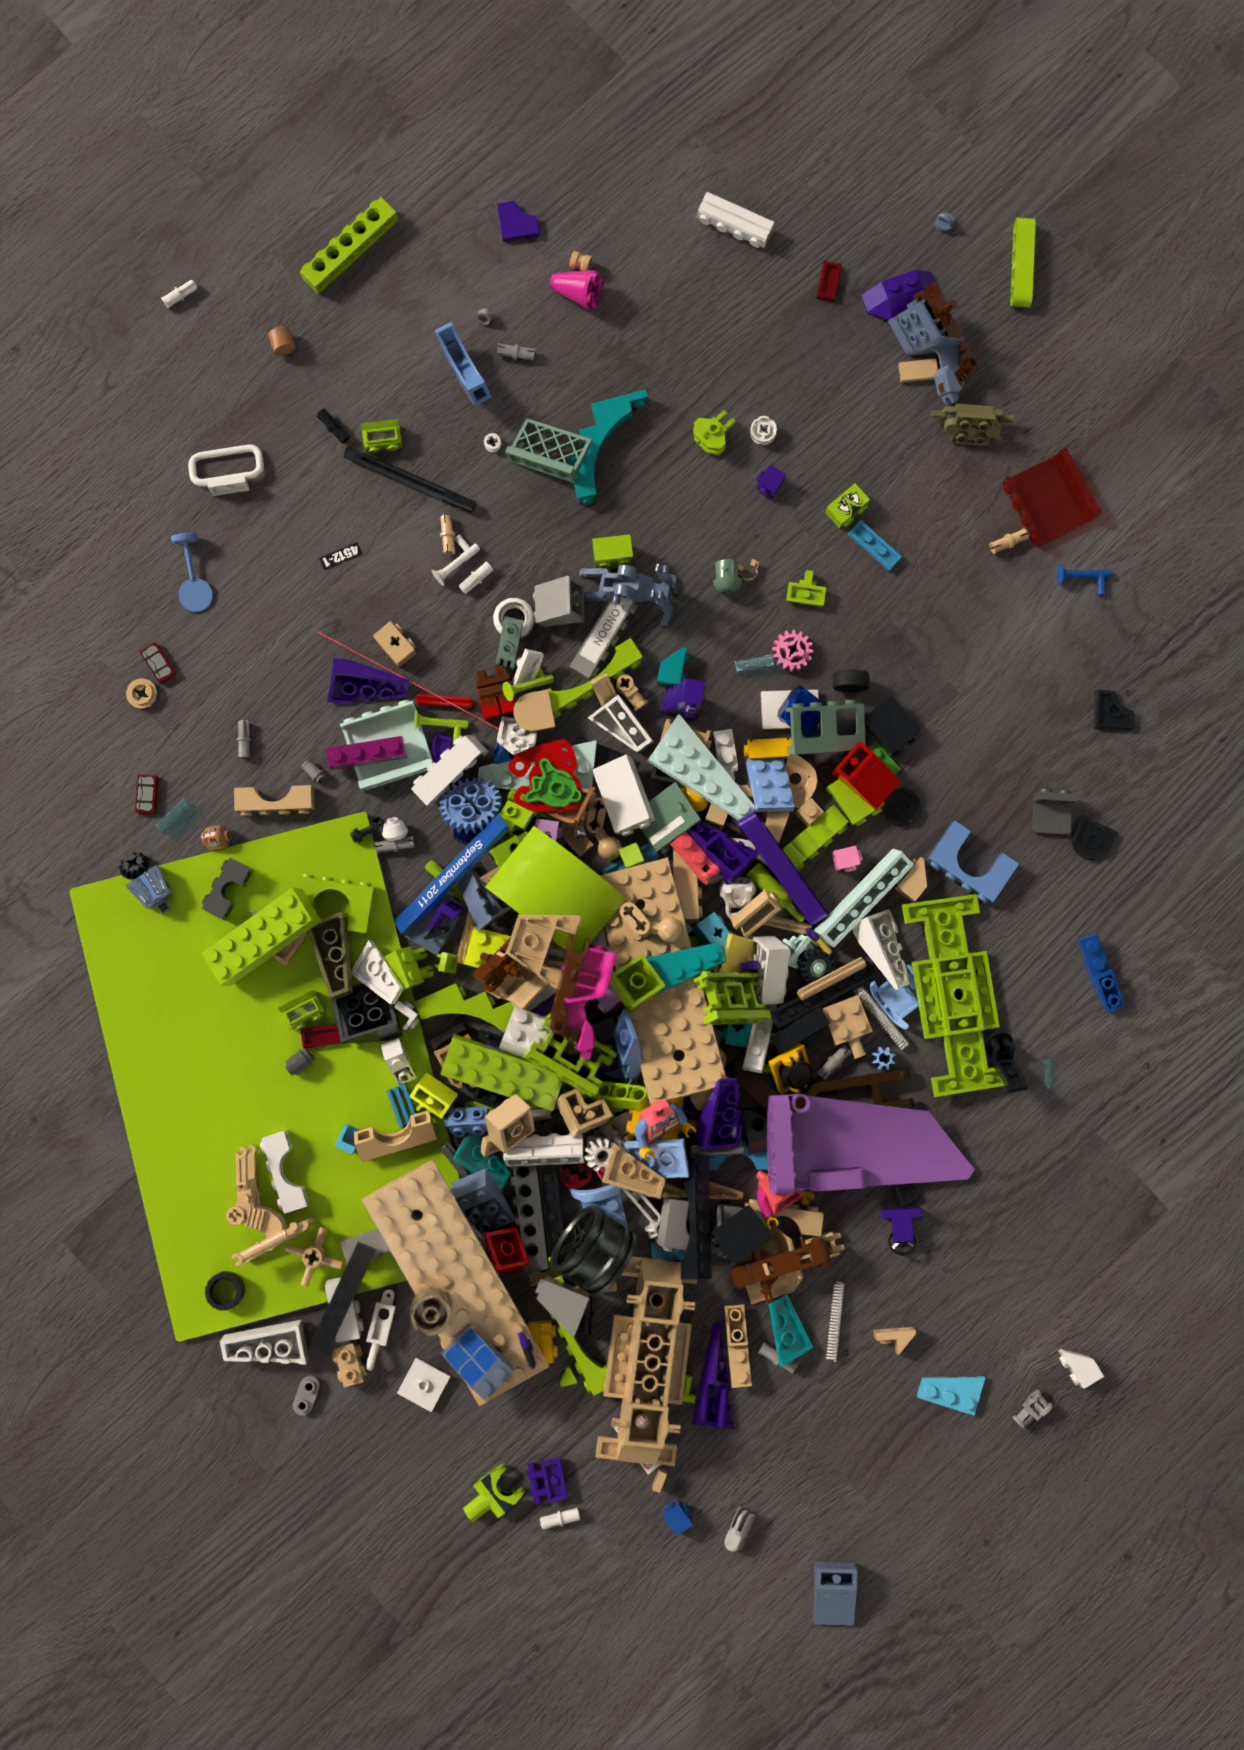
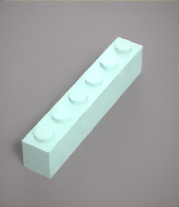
M892 849L814 931L826 944L835 947L914 864L902 851Z

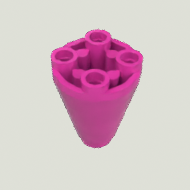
M574 271L552 274L550 288L554 289L555 292L584 308H598L600 290L604 287V278H601L598 271Z

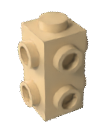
M356 1340L339 1342V1345L332 1352L334 1363H338L339 1367L337 1372L339 1382L343 1383L344 1387L364 1382L365 1376H367V1368L361 1362L362 1349L360 1344L357 1345Z

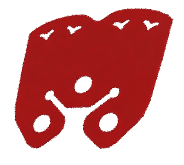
M565 739L528 748L518 753L508 765L509 771L516 777H523L531 767V763L535 762L536 765L529 773L530 786L533 788L532 778L543 775L539 762L541 759L547 758L555 769L570 774L577 789L581 792L580 781L574 775V770L577 766L576 756L572 746ZM563 745H565V749H567L568 752L562 750ZM569 758H570V761H569L570 766L566 763V761H568ZM522 762L524 768L517 770L515 767L516 763ZM526 786L519 787L513 796L516 804L533 812L574 810L578 808L580 803H571L561 808H553L542 802L530 804L522 801L520 798L522 793L531 791Z

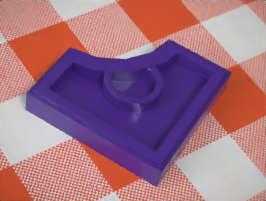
M515 201L497 203L503 241L539 236L536 215L523 213L517 207Z

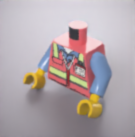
M666 1100L653 1102L650 1107L640 1113L639 1122L635 1126L634 1132L639 1146L642 1147L639 1155L646 1161H648L647 1154L652 1158L655 1157V1152L648 1148L647 1144L649 1145L680 1127L681 1124V1131L687 1137H689L687 1134L689 1129L696 1133V1129L691 1123L687 1122L688 1119L680 1106L667 1103Z

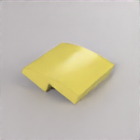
M728 934L724 951L726 962L721 964L720 971L725 973L738 971V973H742L740 971V963L754 961L753 955H757V942L754 943L751 939Z

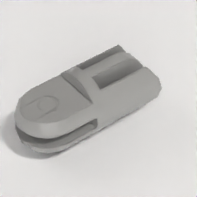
M741 1506L738 1507L724 1541L725 1548L730 1552H739L743 1548L756 1518V1515L751 1514V1512Z

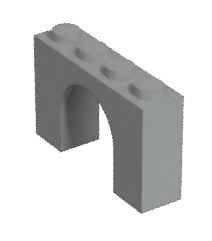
M664 1197L657 1244L662 1246L665 1251L675 1252V1249H682L681 1252H686L689 1240L686 1230L689 1202L684 1199ZM718 1203L714 1229L743 1208L737 1205ZM711 1243V1253H718V1256L722 1257L723 1252L720 1248L716 1249Z

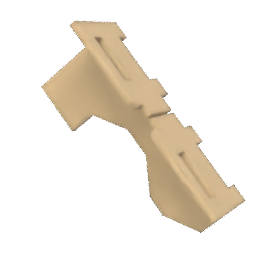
M548 1270L546 1272L534 1271L529 1278L531 1286L539 1284L540 1279L544 1280L546 1275L555 1279L563 1276L549 1275Z

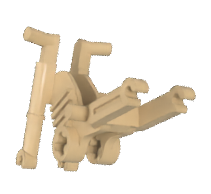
M255 1144L248 1145L252 1152L246 1146H240L239 1149L243 1153H235L237 1203L227 1211L226 1217L228 1222L233 1225L245 1223V1227L261 1230L267 1238L261 1242L259 1240L255 1245L240 1253L233 1254L232 1259L239 1258L235 1266L242 1265L244 1262H250L255 1257L269 1250L272 1251L274 1247L295 1237L314 1223V1218L308 1217L301 1223H291L290 1227L287 1228L286 1221L282 1215L274 1211L273 1208L261 1206L260 1198L262 1193L258 1191L256 1184V1154L258 1148Z

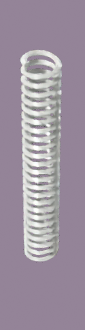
M863 986L854 990L856 992L855 995L859 994L861 1002L866 1004L865 1007L870 1009L869 1012L871 1014L875 1013L873 1015L876 1016L875 1019L877 1021L881 1020L879 1024L882 1023L881 1026L883 1028L887 1027L885 1031L889 1033V1036L892 1035L891 1038L893 1040L897 1039L895 1043L898 1042L899 1048L903 1046L902 1050L909 1046V1041H906L907 1039H904L903 1034L898 1032L899 1029L889 1020V1017L879 1008V1005L869 996V993L863 989Z
M837 1281V1284H834V1286L841 1288H833L840 1291H833L839 1294H832L833 1296H838L832 1297L837 1299L832 1300V1302H836L832 1303V1305L839 1307L832 1306L831 1308L838 1310L832 1309V1312L837 1313H830L831 1315H837L830 1316L831 1318H836L830 1319V1321H835L830 1322V1324L837 1326L829 1325V1327H832L829 1330L836 1332L829 1331V1334L835 1335H828L834 1338H828V1340L833 1341H827L836 1345L827 1344L830 1347H827L829 1350L826 1352L833 1354H826L832 1357H825L826 1359L834 1360V1362L837 1361L838 1355L837 1346L840 1336L841 1308H843V1292H845L843 1290L845 1289L843 1287L845 1284Z

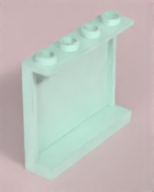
M403 700L397 706H385L380 708L379 712H366L360 718H348L344 720V723L340 724L347 745L403 736L405 739L408 758L354 767L359 780L358 784L362 791L425 772L433 763L422 726H418L414 730L416 707L413 701Z

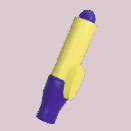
M808 927L805 932L809 935L811 942L832 956V949L814 930Z

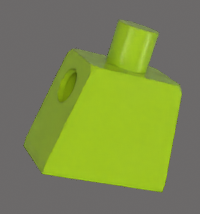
M525 831L519 836L512 833V835L508 834L501 838L487 852L493 863L501 868L528 833ZM514 843V847L510 850V845Z

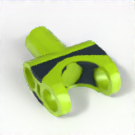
M505 1464L490 1470L473 1485L480 1495L463 1507L465 1514L472 1522H475L490 1509L497 1518L501 1517L525 1493L522 1487L511 1492L503 1491L499 1487L498 1480L500 1475L507 1470Z

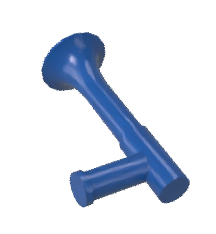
M1059 564L1056 577L1058 584H1061L1067 578H1097V595H1106L1105 578H1111L1112 573L1111 570L1072 571L1064 569Z

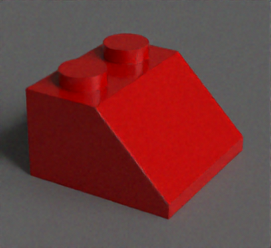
M517 1227L483 1234L495 1270L501 1276L518 1273L530 1264Z

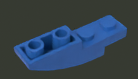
M1098 933L1078 939L1085 968L1106 1013L1124 1007L1125 1004L1113 970L1109 967Z

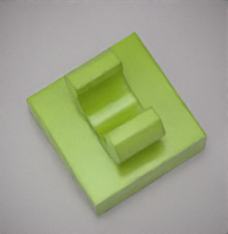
M446 952L437 954V957L440 958L439 965L435 964L438 971L456 974L457 955Z

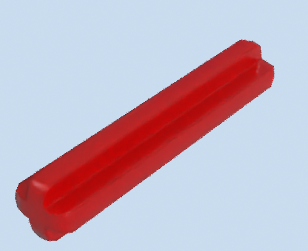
M418 694L416 697L418 705L455 707L435 695ZM438 695L460 708H472L473 700L471 697Z

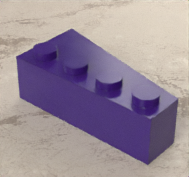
M684 679L678 685L675 684L673 688L670 687L668 690H665L661 713L676 716L679 714L684 720L694 721V718L698 719L705 682Z

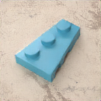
M922 1377L917 1397L975 1416L985 1377Z

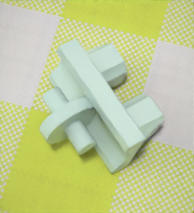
M800 934L798 938L792 936L789 941L785 938L782 940L790 948L791 952L788 966L795 969L800 968L797 965V962H801L799 955L804 951L809 952L808 949L814 950L815 948L811 943V939L803 934Z

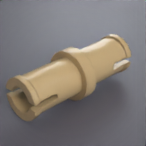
M445 515L446 519H444V516H441L442 532L440 533V538L443 541V554L450 555V552L455 554V532L452 527V516Z
M1023 528L1015 533L1005 534L1003 538L990 542V548L998 546L992 549L991 552L996 554L1006 548L1011 549L1014 545L1028 540V534L1021 537L1022 534L1027 533L1026 529Z

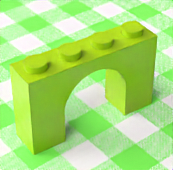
M303 874V877L297 876L295 888L303 889L314 909L317 900L323 894L329 891L342 892L350 903L347 931L369 934L376 889L371 887L370 883L360 882V885H354L352 881L341 879V882H333L334 878L322 876V880L314 879V875Z

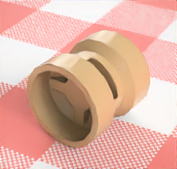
M573 251L569 269L589 271L592 256H583L580 252Z

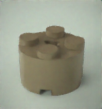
M425 1289L414 1297L410 1315L414 1328L426 1335L433 1336L442 1333L448 1327L452 1316V1305L449 1297L441 1289ZM428 1310L435 1311V1313L431 1314V1312H428Z

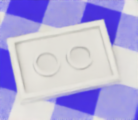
M818 690L761 691L762 730L791 729L790 712H786L785 708H792V704L804 703V707H807L812 702H819ZM818 710L801 712V729L820 727Z

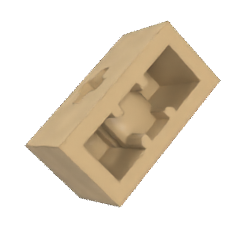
M390 621L377 631L373 637L400 668L417 654L414 649L416 645L410 638L405 639L403 637L404 631L398 624L393 625ZM396 640L400 645L397 647L393 644V641Z

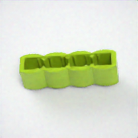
M832 805L783 850L799 871L805 866L803 862L807 858L812 860L819 854L817 850L822 845L826 848L833 841L831 838L833 835L843 833L848 828L846 824L849 821Z

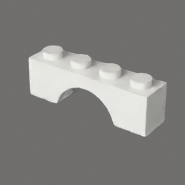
M288 1130L261 1138V1150L263 1154L266 1153L268 1159L266 1161L267 1170L269 1173L272 1172L274 1179L272 1180V1186L279 1195V1199H277L279 1209L283 1210L285 1214L309 1206L310 1203L305 1186L295 1185L290 1182L283 1171L284 1159L293 1149Z

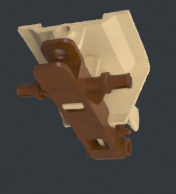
M510 937L494 955L485 952L480 955V959L485 961V963H482L473 973V976L479 981H484L481 987L486 992L498 999L503 998L524 1010L549 983L539 978L528 967H524L506 954ZM551 940L549 948L559 951L563 949Z
M773 1225L769 1231L773 1238L741 1260L738 1265L732 1267L731 1275L737 1288L746 1286L751 1304L766 1300V1304H770L769 1299L773 1303L774 1297L792 1293L796 1290L803 1279L801 1269L809 1268L810 1274L814 1275L812 1266L824 1267L830 1265L831 1257L840 1255L839 1251L845 1249L843 1244H835V1240L841 1238L840 1232H826L821 1234V1236H815L805 1241L801 1236L800 1242L802 1247L794 1249L792 1239ZM810 1257V1261L806 1262V1260H802Z

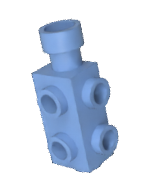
M475 1106L471 1108L457 1107L455 1109H448V1117H445V1128L449 1129L450 1134L457 1137L464 1136L465 1133L483 1135L484 1132L488 1131L485 1116L489 1113L487 1106Z

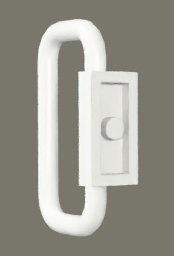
M242 445L194 454L189 460V475L195 485L208 486L212 496L249 491L247 480L257 478L263 472V454L255 445ZM247 452L255 454L256 468L253 471L206 479L197 477L196 463L199 460Z

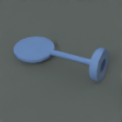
M187 532L171 536L173 544L184 545L190 579L186 580L179 589V600L185 609L192 612H200L210 606L213 592L206 581L194 577L188 544L196 542L198 535L196 532Z

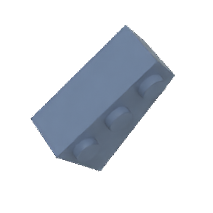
M481 861L476 863L458 882L478 931L500 920L512 910L511 907L486 889V884L479 879L488 873Z

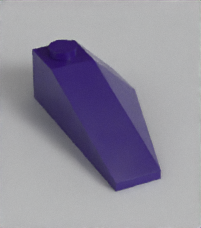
M333 658L327 702L353 704V701L364 700V702H370V699L381 698L382 700L406 698L409 680L352 660Z
M736 1078L718 1079L698 1119L694 1138L705 1150L738 1147L740 1145L743 1126L740 1122L741 1109L738 1106L739 1091Z

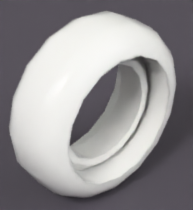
M508 598L496 607L493 615L494 625L501 634L504 614L507 610L516 608L525 615L521 638L527 636L535 622L534 612L525 600Z

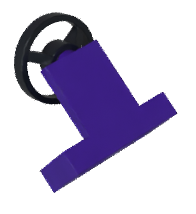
M450 899L442 902L438 912L428 926L430 930L428 935L423 937L424 941L450 931L449 927L440 926L446 915L454 920L462 916L466 909Z
M921 1208L879 1209V1215L882 1219L892 1218L893 1233L888 1241L891 1251L900 1256L911 1254L916 1248L912 1217H922ZM892 1237H893V1242H896L893 1246L891 1245V1238H892ZM908 1246L912 1248L907 1252L895 1250L897 1247L905 1248Z

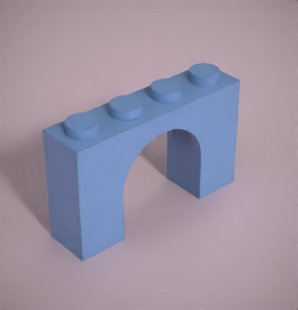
M953 821L927 858V861L930 862L929 866L937 871L940 869L946 873L945 877L953 882L955 880L962 884L961 888L969 893L972 891L977 894L981 902L985 904L987 902L992 903L1019 864L1002 853L984 876L972 877L967 875L958 865L957 854L971 831L957 821Z

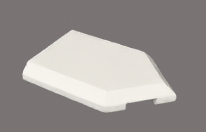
M502 716L497 742L511 754L515 755L535 746L538 731H527L517 724L515 717Z

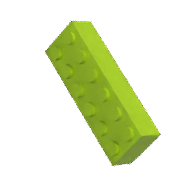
M292 887L202 952V955L220 986H232L320 923L321 919L303 889Z
M456 1034L452 1037L440 1075L510 1098L516 1094L525 1103L550 1111L554 1109L563 1082L523 1057Z

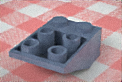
M486 1168L451 1183V1191L464 1215L483 1234L515 1221V1216L496 1180Z
M815 1562L814 1624L854 1625L857 1596V1568L855 1563Z

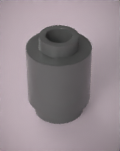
M300 1049L285 1061L287 1064L285 1068L292 1076L294 1074L299 1076L312 1065L315 1058L308 1049Z

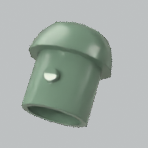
M733 559L717 561L715 563L716 579L713 580L715 590L723 595H731L738 592L742 579L738 577L737 561Z

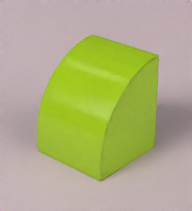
M637 843L619 849L625 868L645 863Z

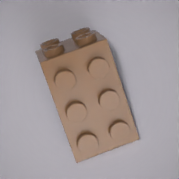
M591 786L590 789L581 788L582 799L577 809L542 811L541 813L577 829L579 825L583 826L587 818V808L591 809L596 800L595 787Z

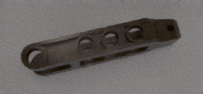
M908 1068L813 1082L803 1094L816 1097L819 1092L871 1084L874 1101L872 1104L907 1109L915 1107L913 1097L883 1102L881 1100L879 1083L909 1079ZM801 1097L796 1100L797 1108L803 1106V1099Z

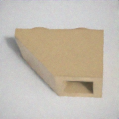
M922 857L911 861L914 866L897 882L895 887L899 893L912 903L917 900L927 887L925 862Z

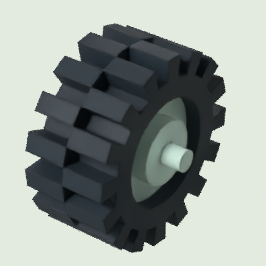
M816 948L814 950L808 949L809 952L804 951L803 954L805 956L800 955L799 959H801V962H797V965L800 966V968H797V971L800 973L798 975L808 983L833 972L831 969H835V965L831 964L834 963L831 956Z

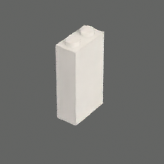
M624 755L593 769L596 782L616 834L628 836L633 833V830L646 828L651 825V822L655 821L633 757Z

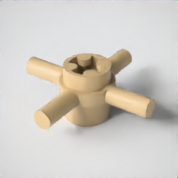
M319 1228L314 1245H310L306 1249L290 1244L286 1245L285 1252L301 1256L306 1266L301 1282L303 1286H309L314 1269L319 1268L323 1264L340 1270L343 1266L342 1261L326 1257V1252L322 1247L327 1232L326 1228ZM313 1251L317 1252L316 1257L319 1258L318 1261L309 1259Z

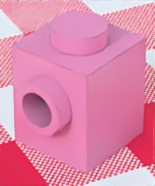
M856 846L835 850L831 853L836 871L844 869L845 873L857 870L856 867L860 865V861H862L860 849L857 850Z

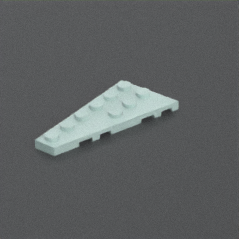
M678 714L647 762L737 820L755 809L754 804Z

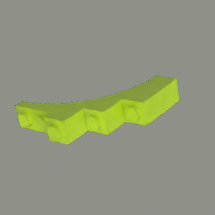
M457 983L414 1002L421 1020L443 1014H467L495 1025L502 1032L506 1030L514 1010L511 1002L494 1009L493 1005L496 1003L492 994L488 995L487 992L465 1000L466 992L463 986H459Z

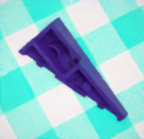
M702 821L687 830V833L713 864L720 868V874L729 884L740 877L759 855L757 849L752 850L748 848L742 841L737 842L727 837L726 833Z
M713 1323L692 1424L734 1429L735 1425L731 1422L730 1411H733V1407L729 1404L728 1392L731 1391L728 1362L724 1359L723 1348H726V1343L722 1341L721 1329L724 1328V1325Z

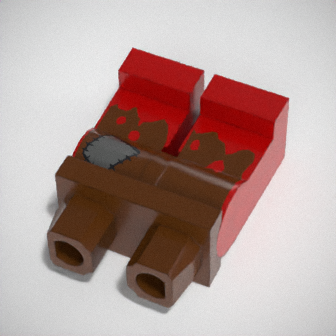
M503 665L494 667L496 677L488 678L487 670L476 672V686L485 721L501 717L497 698H499L503 716L514 714V706L517 702L516 696L514 695L512 701H508L503 693L504 682L512 685L509 673L507 674Z

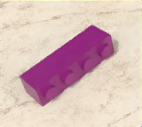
M403 736L326 748L328 766L331 770L408 758Z

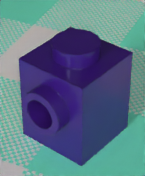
M770 464L766 472L762 471L757 478L759 493L773 499L785 481L786 474Z

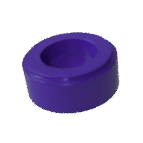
M759 961L740 963L741 972H753L760 969Z

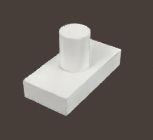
M525 649L522 657L516 659L515 664L518 668L512 684L519 685L534 680L544 655L538 651Z

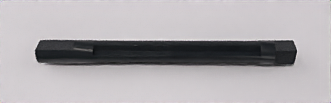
M350 446L345 449L343 458L469 513H472L476 507V501Z

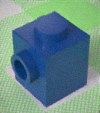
M679 1500L675 1503L671 1501L663 1508V1518L676 1536H679L693 1525L692 1518L689 1516L691 1512L685 1503L681 1505Z

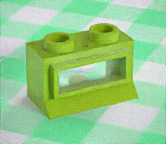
M398 419L361 424L366 452L376 454L381 450L397 451L399 448H403L401 426Z
M311 990L278 1007L288 1028H294L295 1031L306 1026L305 1022L310 1019L313 1022L322 1018V1013L326 1012L315 990Z

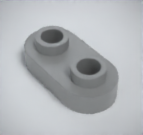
M314 1375L304 1377L299 1385L293 1402V1409L298 1415H307L313 1409L321 1386L320 1380ZM311 1383L313 1389H307L306 1384ZM300 1402H304L306 1408L302 1409L299 1406Z

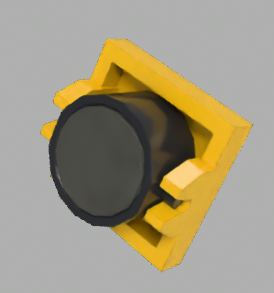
M801 1043L768 1062L777 1092L781 1095L789 1090L800 1092V1088H806L811 1076H813L805 1047Z

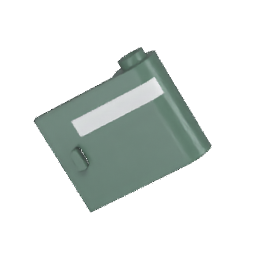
M675 782L649 801L655 821L651 822L650 826L641 830L655 852L664 855L672 849L670 845L672 841L701 821V818L677 782Z

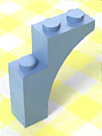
M450 322L434 330L448 363L455 371L461 387L472 403L476 406L492 398L485 381L471 361L453 324Z

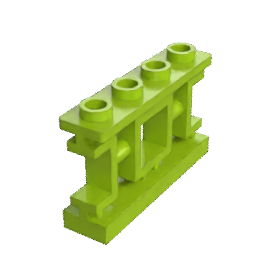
M704 971L700 973L699 977L693 979L694 983H700L697 986L698 990L706 991L709 1006L703 1008L704 1012L708 1013V1015L703 1017L704 1025L758 1024L771 1018L770 1010H763L766 1008L765 1004H758L754 988L760 986L759 982H755V979L759 978V973H751V971L738 973V971H731L729 973L718 971L711 973V971ZM728 990H732L736 1004L731 1003Z
M550 1014L547 1015L541 1027L549 1031L542 1045L535 1041L532 1042L523 1058L590 1097L596 1095L602 1081L594 1077L601 1062L607 1066L611 1065L617 1053L613 1051L610 1045H602L594 1037L595 1047L593 1050L600 1053L595 1062L579 1057L576 1065L560 1057L567 1042L575 1046L576 1041L573 1043L571 1039L570 1041L567 1040L568 1035L562 1039L561 1043L553 1039L554 1032L548 1027ZM548 1045L556 1049L552 1059L542 1054ZM582 1065L590 1069L586 1079L575 1074L579 1072Z

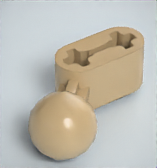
M596 798L592 808H589L586 828L588 833L595 836L599 842V855L605 860H614L620 856L619 849L622 848V845L617 838L609 837L605 832L604 826L607 809L603 799ZM598 804H601L603 809L599 810L597 816L595 807H598ZM597 817V823L599 827H596V829L593 830L592 826L590 825H594Z
M631 902L624 903L620 908L622 918L641 937L659 934L662 940L674 942L682 934V925L676 918L667 917L660 923L650 922L641 910ZM629 908L632 910V913L636 917V919L640 923L645 925V931H642L637 921L632 916L628 915L627 910Z

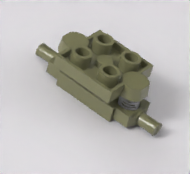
M955 404V406H945L942 411L931 410L930 418L942 419L945 433L951 435V443L988 446L990 438H996L1000 435L1002 422H1014V415H1003L1002 410L993 409V406Z

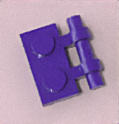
M561 1457L541 1461L542 1469L539 1470L536 1469L535 1462L528 1463L529 1471L527 1475L528 1479L531 1480L532 1489L530 1491L531 1496L534 1497L535 1504L542 1503V1495H547L548 1503L568 1499ZM539 1477H544L545 1487L539 1486Z

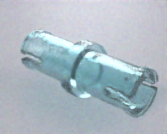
M772 654L756 658L751 656L750 659L734 661L736 673L748 670L757 671L759 668L774 666Z
M181 799L176 806L166 811L167 814L154 824L155 827L163 834L174 822L177 823L179 818L191 807Z

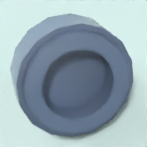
M947 212L939 214L935 222L937 230L942 233L951 231L955 223L954 217Z

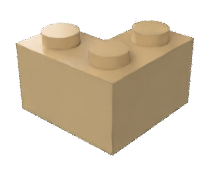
M578 1089L560 1095L556 1101V1105L572 1137L606 1124L612 1117L604 1098L586 1106Z

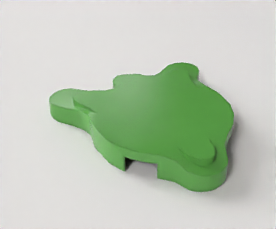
M547 758L541 759L539 766L543 775L532 778L533 789L526 793L525 801L530 804L542 802L553 808H561L571 803L580 802L582 794L577 789L573 777L565 771L555 769Z

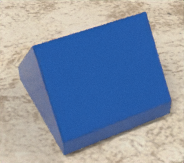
M497 742L492 752L495 764L511 761L510 752Z

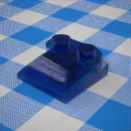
M798 685L789 693L779 708L777 717L781 722L791 727L790 712H786L785 708H792V704L804 703V707H807L812 702L822 701L803 686ZM818 710L801 712V735L806 738H810L821 721Z

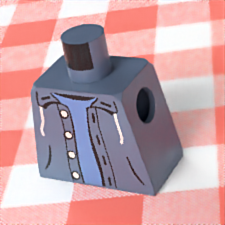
M156 865L126 885L127 889L147 909L152 910L157 907L161 914H165L172 909L167 899L174 894L162 867Z

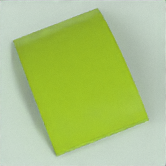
M533 826L485 887L520 915L581 916L571 945V950L577 952L582 951L585 938H590L589 945L592 943L626 899L596 872L535 826ZM555 928L551 940L565 950L569 933Z

